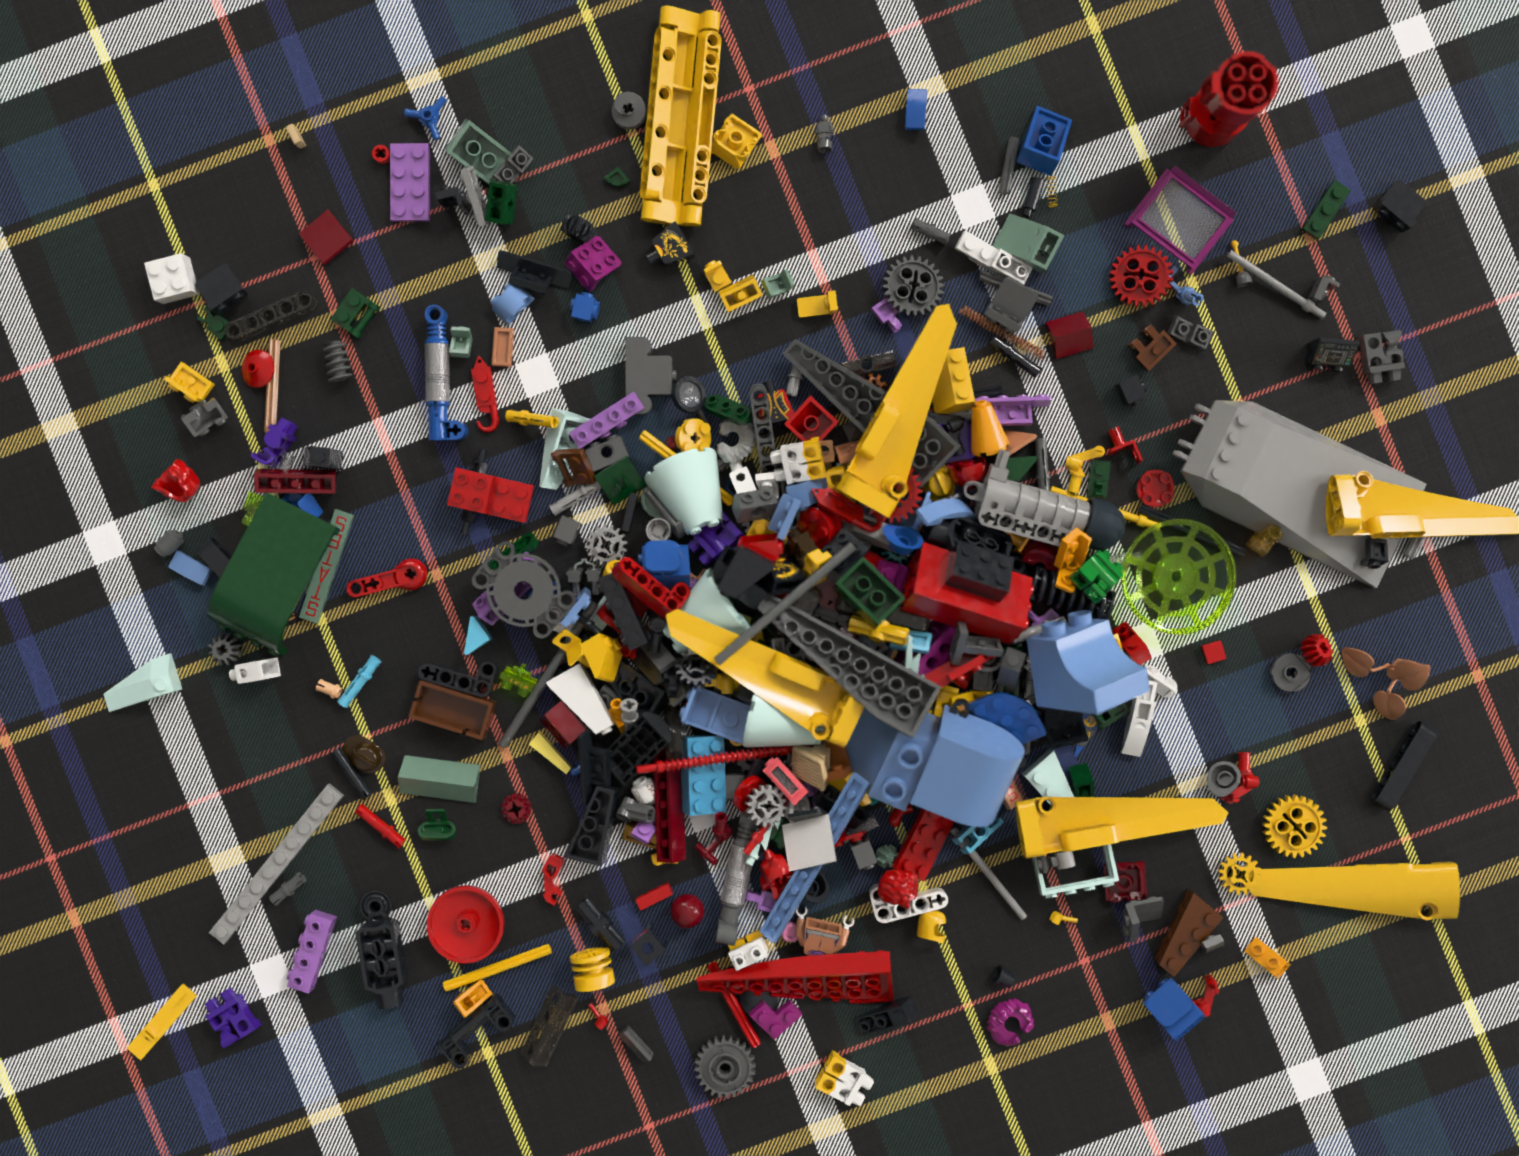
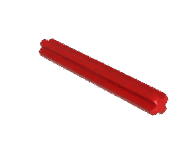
M716 961L707 966L710 973L721 971ZM727 989L724 993L721 992L751 1048L758 1047L760 1039L735 994Z

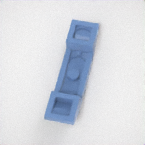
M955 498L929 503L915 512L926 526L940 525L943 519L966 517L974 521L978 519L964 501Z

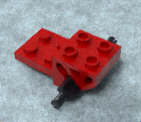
M479 449L478 459L474 460L472 471L455 467L447 505L463 509L461 515L463 525L460 533L469 534L470 524L474 523L476 512L526 523L534 485L485 474L487 468L485 458L488 450Z

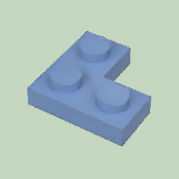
M584 587L579 593L573 607L561 620L563 626L567 628L569 624H575L579 618V615H577L581 609L585 610L591 603V590Z

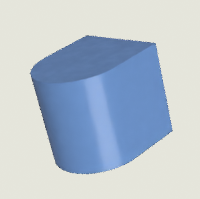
M945 705L939 718L938 727L940 726L938 738L911 797L910 804L964 825L974 827L989 826L994 822L1025 753L1024 747L1016 737L1005 729L971 714H968L967 718L960 717V710H957L955 715L949 712L950 706Z

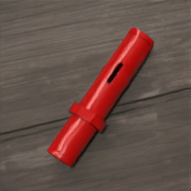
M363 803L354 812L378 831L383 839L389 840L398 849L406 842L407 839L396 832L392 825L389 826Z

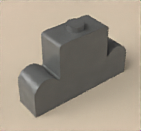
M625 337L626 396L635 392L645 407L632 416L650 414L653 410V402L649 397L671 396L673 382L677 381V372L673 370L672 357L650 356L653 347L646 337Z

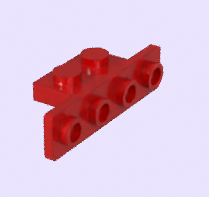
M963 653L959 665H952L950 660L924 675V678L943 688L953 681L958 683L967 678L965 674L970 671L974 674L984 668L982 664L996 656L990 657L982 654L971 655Z

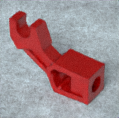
M554 852L542 869L545 891L543 896L546 902L555 906L557 900L552 898V894L560 896L562 893L559 887L554 884V878L558 876L566 860ZM549 864L557 868L553 874L548 870Z

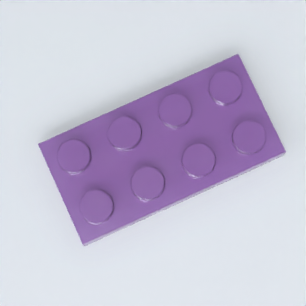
M428 143L390 144V220L392 222H430V145Z

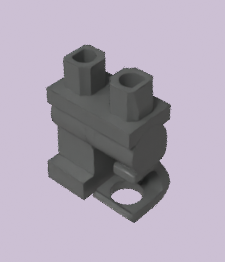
M1400 330L1356 337L1357 341H1360L1363 375L1367 374L1369 384L1383 382L1381 372L1385 371L1388 382L1401 380V369L1405 368L1403 351L1396 347L1402 336ZM1382 338H1385L1388 342L1384 344L1385 351H1383Z

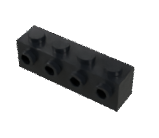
M612 572L600 577L597 587L601 594H605L607 599L605 601L606 607L609 612L612 611L614 614L613 622L617 630L620 629L623 634L621 640L624 646L628 647L629 650H633L650 641L649 636L627 588L613 577Z

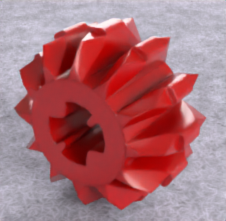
M1312 634L1301 641L1302 647L1299 649L1303 652L1302 656L1305 657V663H1310L1311 667L1324 666L1333 659L1331 655L1334 653L1331 649L1333 644H1329V639L1324 638L1323 634Z

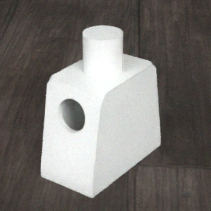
M740 461L729 464L732 470L729 476L737 493L757 490L747 467H742Z
M278 657L235 665V669L229 671L230 679L232 681L237 680L238 684L281 676Z

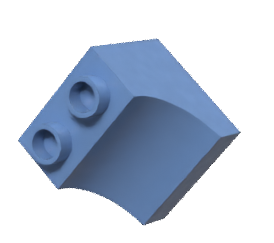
M1089 610L1069 613L1067 623L1065 621L1041 624V633L1026 638L1038 707L1098 715L1150 691L1147 668L1132 661L1121 650L1113 636L1109 620L1092 619V613Z
M866 708L863 709L846 748L853 772L871 783L868 788V796L902 811L906 810L938 738L939 717L927 713L912 739L875 718Z

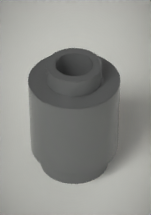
M169 529L156 542L155 551L165 558L168 555L171 556L184 543L183 535L178 530Z

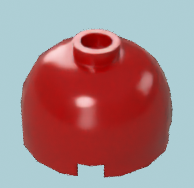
M977 456V460L967 459L951 462V466L947 465L951 480L960 487H963L968 481L982 482L987 473L986 460L982 456ZM970 485L967 490L974 489L977 486Z

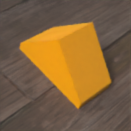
M480 979L460 993L453 1001V1004L465 1018L493 993L485 982Z

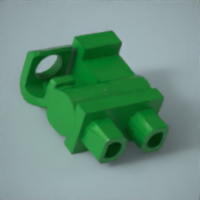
M1106 549L1098 550L1069 576V579L1080 590L1094 580L1095 583L1083 590L1084 594L1094 604L1104 599L1105 593L1123 577V567L1117 562L1112 564L1109 560L1110 553ZM1081 574L1085 582H1080L1077 575Z

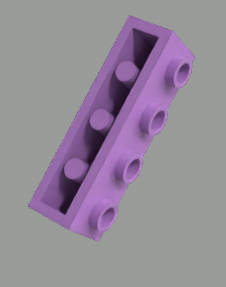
M523 557V559L535 561V559ZM526 581L518 582L514 587L515 595L521 598L532 586ZM485 591L472 605L479 618L493 626L500 618L493 612ZM491 595L492 602L494 603L495 607H497L498 605L495 602L494 595ZM501 609L498 610L502 615L505 614Z
M314 910L306 916L304 921L306 928L298 940L300 947L299 950H296L292 959L294 966L288 972L287 980L289 981L287 987L308 994L315 988L337 916L319 910Z

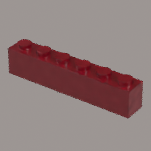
M667 744L653 758L654 764L660 760L663 762L665 760L670 762L671 759L676 761L677 758L681 760L680 744ZM675 768L674 771L669 769V772L664 770L663 773L655 771L657 862L675 863L686 859L681 768L680 770Z

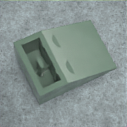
M1009 213L993 247L1004 250L1033 267V270L1043 274L1047 270L1065 235L1045 225Z

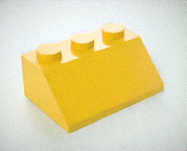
M964 347L948 350L932 398L934 413L942 415L972 410V406L975 404Z

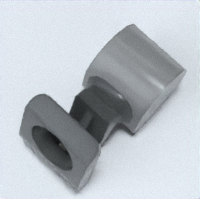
M1073 851L1055 853L1054 857L1048 858L1045 856L1036 857L1040 873H1048L1049 867L1057 866L1058 869H1066L1076 866Z

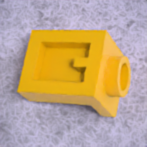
M714 260L705 265L704 274L715 293L732 284L720 260L717 262Z

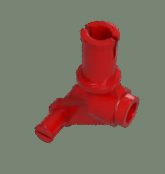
M1238 752V769L1241 773L1240 786L1230 795L1219 797L1221 801L1226 803L1239 802L1240 799L1238 798L1259 786V778L1254 776L1252 770H1250L1251 753Z
M1208 974V977L1207 975L1204 977L1206 986L1203 998H1198L1196 1001L1192 1000L1206 1017L1210 1015L1214 995L1219 993L1218 983L1210 974Z

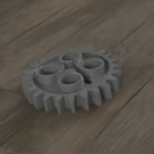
M911 255L909 261H907L904 256L902 263L897 259L895 266L891 264L889 266L890 271L886 270L884 274L886 277L882 280L885 285L882 286L881 290L886 291L883 294L884 298L889 297L886 304H893L891 310L899 309L898 315L903 311L905 312V318H907L909 313L912 314L913 318L916 317L917 313L920 317H923L924 311L930 314L931 308L935 309L936 303H940L942 300L940 296L944 292L940 289H943L945 285L939 282L942 281L943 276L937 277L940 270H933L934 263L928 266V259L921 262V256L914 260L913 255ZM916 271L915 290L912 294L911 303H909L908 299L912 289L911 283L914 280V272ZM901 273H907L910 278H903ZM920 277L926 278L928 283H923ZM897 291H903L906 296H899ZM916 296H923L924 301H919Z

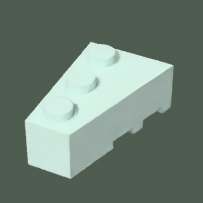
M1050 748L1022 772V775L1042 797H1074L1054 750Z

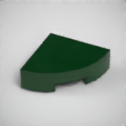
M619 166L603 177L608 184L615 187L626 186L630 183Z

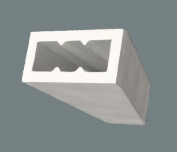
M579 663L546 682L548 687L595 734L602 733V735H605L613 730L612 726L615 725V722L583 664Z

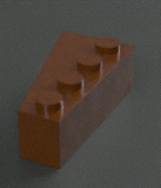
M1187 889L1186 896L1177 909L1178 912L1174 921L1171 922L1170 929L1166 937L1163 938L1154 957V960L1173 977L1176 976L1201 946L1202 942L1224 918L1190 889Z

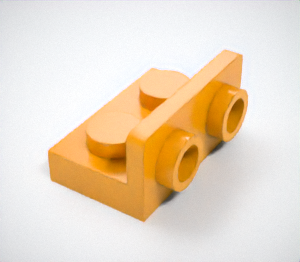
M1075 528L1061 540L1054 565L1061 569L1065 564L1069 565L1073 560L1082 565L1092 539L1086 533Z

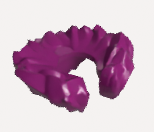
M1016 998L1013 1000L1008 999V1001L1000 1002L994 1006V1009L991 1010V1014L988 1016L989 1020H987V1029L990 1031L993 1040L997 1044L1014 1046L1020 1043L1019 1036L1005 1028L1004 1023L1009 1017L1017 1018L1022 1031L1025 1033H1029L1034 1027V1019L1032 1018L1029 1005L1020 1002Z

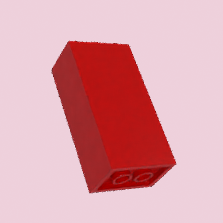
M923 542L909 562L903 594L906 599L901 605V610L953 627L957 626L958 621L966 622L969 632L985 637L999 638L1001 642L1011 644L1015 639L1019 638L1023 631L1027 630L1029 625L1027 616L1031 609L1030 597L1034 590L1032 577L1012 571L1009 593L1001 602L944 585L950 551Z

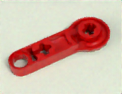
M414 558L405 559L391 571L350 581L346 587L347 592L352 597H361L395 587L405 590H416L421 588L426 582L427 569L420 560ZM411 569V571L416 572V576H413L414 579L407 577V573H410L408 570ZM373 579L379 581V585H376L377 589L375 587L366 588L365 584L372 583ZM355 583L361 586V591L358 594H354L351 589Z

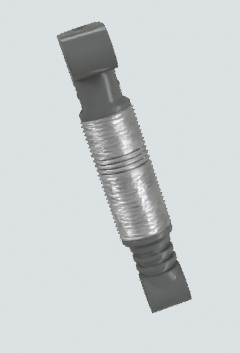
M741 811L738 824L741 827H738V836L732 842L729 862L727 864L728 868L720 898L722 908L715 936L716 943L735 946L740 909L744 906L746 900L747 886L752 866L745 863L748 855L743 850L751 840L750 837L756 831L755 829L758 828V825L754 824V820L748 818L751 813Z

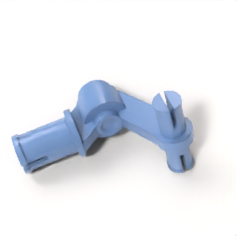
M1174 265L1169 268L1174 270V273L1169 277H1172L1178 271ZM1174 281L1168 283L1177 292L1176 296L1183 304L1189 305L1192 303L1195 306H1199L1200 303L1197 301L1203 302V295L1195 292L1192 287L1185 286L1180 288Z

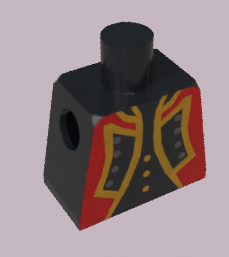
M774 380L763 382L767 390L772 425L786 422L794 414L785 390H776ZM759 410V416L766 414L765 410Z

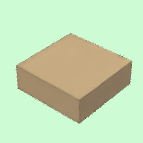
M293 124L286 126L293 143L300 149L305 147L306 144L298 128Z

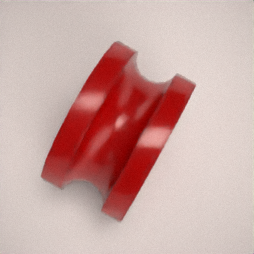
M377 145L372 150V156L379 164H386L390 161V150L384 145ZM379 151H386V153H384L386 155L384 158H377V156H380L378 154Z

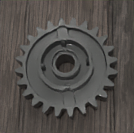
M723 1035L722 1039L719 1040L715 1036L714 1042L708 1040V1046L702 1045L703 1052L698 1051L697 1055L700 1058L695 1059V1063L698 1065L694 1069L698 1072L696 1079L701 1078L699 1085H706L704 1091L711 1089L712 1096L717 1092L718 1098L725 1094L726 1099H728L730 1093L736 1097V1091L742 1094V1087L748 1089V1082H753L751 1075H755L756 1070L752 1068L756 1067V1062L752 1061L755 1056L749 1055L751 1048L745 1049L746 1042L739 1044L740 1038L733 1041L732 1035H730L727 1040L725 1035ZM726 1063L730 1065V1068L724 1070L720 1066Z

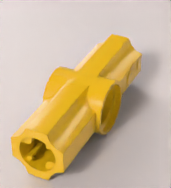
M852 615L848 628L850 633L864 634L872 641L879 643L886 641L901 646H906L907 637L910 632L909 629L891 625L888 621H884L874 630L862 617Z

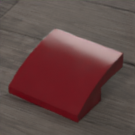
M328 209L299 233L324 265L354 241Z

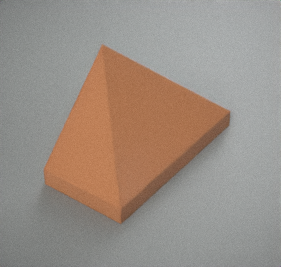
M1006 430L1005 434L1010 444L1009 447L1006 445V451H1009L1010 455L1036 439L1037 435Z

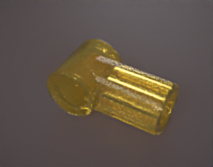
M1269 525L1259 534L1255 532L1247 541L1246 547L1264 557L1271 547L1281 540L1283 536L1281 528L1277 525Z

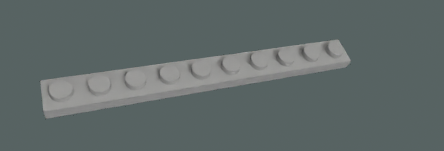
M330 783L327 784L210 930L209 933L222 944H225L343 798L344 795Z

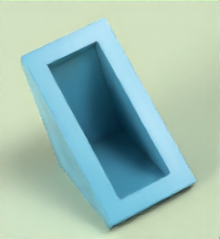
M470 616L464 650L465 655L472 654L493 639L478 616Z

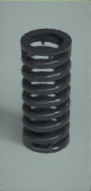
M1035 566L1030 575L1033 578L1032 586H1034V590H1037L1036 584L1041 580L1036 601H1042L1046 587L1051 580L1050 591L1046 599V605L1050 606L1057 590L1055 587L1057 573L1055 571L1047 573L1045 568ZM1092 583L1081 590L1075 611L1083 610L1087 598L1083 590L1092 585ZM1075 586L1074 592L1070 593L1065 607L1067 612L1072 610L1076 595L1080 590L1077 586ZM1061 589L1055 605L1057 609L1062 607L1067 593ZM1109 590L1105 593L1106 596L1100 601L1098 607H1095L1091 600L1089 601L1086 610L1091 611L1092 614L1094 610H1097L1095 619L1108 620L1115 601L1116 592L1114 590ZM1032 593L1030 599L1034 600L1035 594Z

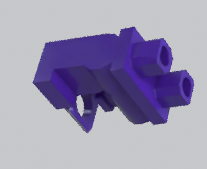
M282 417L276 425L270 424L268 427L270 431L266 432L264 436L267 447L263 448L264 452H252L251 457L263 465L276 469L290 448L291 442H295L297 439L293 434L299 426Z
M723 511V520L719 521L717 526L709 528L706 525L702 527V531L692 535L693 538L687 544L694 553L702 547L706 550L698 557L706 566L714 560H718L726 545L733 549L738 545L740 537L745 536Z
M231 987L220 994L225 1002L223 1005L219 1003L216 997L205 1003L206 1009L209 1012L205 1017L210 1021L214 1031L222 1032L220 1037L223 1048L230 1046L262 1025L259 1019H255L248 1004L243 999V995L241 993L237 995ZM233 1027L235 1028L236 1032L238 1033L237 1035H234V1034L231 1033V1030H233Z

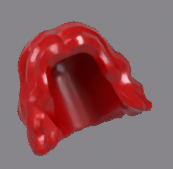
M176 459L161 474V477L155 480L151 488L162 493L167 498L184 503L191 500L200 487V480L184 461Z
M902 869L887 870L882 875L878 884L879 898L882 902L892 905L898 904L905 909H909L911 900H915L919 887L918 875L912 871H904Z

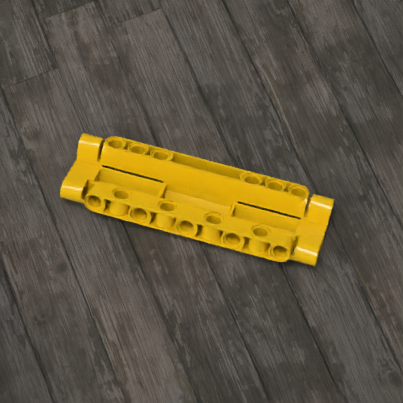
M662 6L660 9L659 27L656 29L654 36L640 183V197L643 198L642 221L671 225L676 221L678 226H701L702 206L706 200L721 52V37L718 34L721 14L717 11L706 10L698 14L673 6ZM697 37H698L697 53H696V63H695V74H694V85H693V88H692L693 71H694V61H695V50H696V39H697ZM659 92L662 93L663 99L660 97ZM656 130L659 132L660 137H657ZM686 152H687L686 169H685V180H684V191H683V201L681 202V198H682V188H683V177H684V167H685V156H686ZM652 168L655 170L656 176L653 175ZM693 192L696 194L697 199L694 198Z

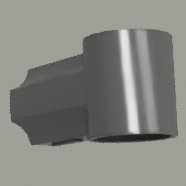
M624 797L615 815L624 822L634 820L649 824L655 818V809L653 806L640 804L634 799Z

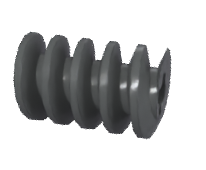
M341 341L323 342L322 345L326 347L323 349V353L328 354L324 357V360L329 362L325 366L327 369H331L327 372V376L332 377L328 379V382L333 383L347 380L348 377L352 376L351 373H346V370L350 369L351 366L345 365L350 359L343 356L349 352L342 350L343 347L347 346V343H342Z

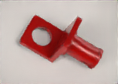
M1119 427L1108 431L1114 447L1108 451V456L1130 448L1136 464L1139 465L1143 461L1135 441L1125 442Z

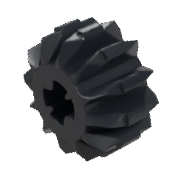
M573 213L566 215L560 227L566 236L581 243H587L594 231L592 223Z

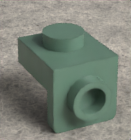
M788 269L761 280L768 299L787 293L794 287L793 277Z
M463 326L451 327L450 357L469 358L473 340L470 328Z

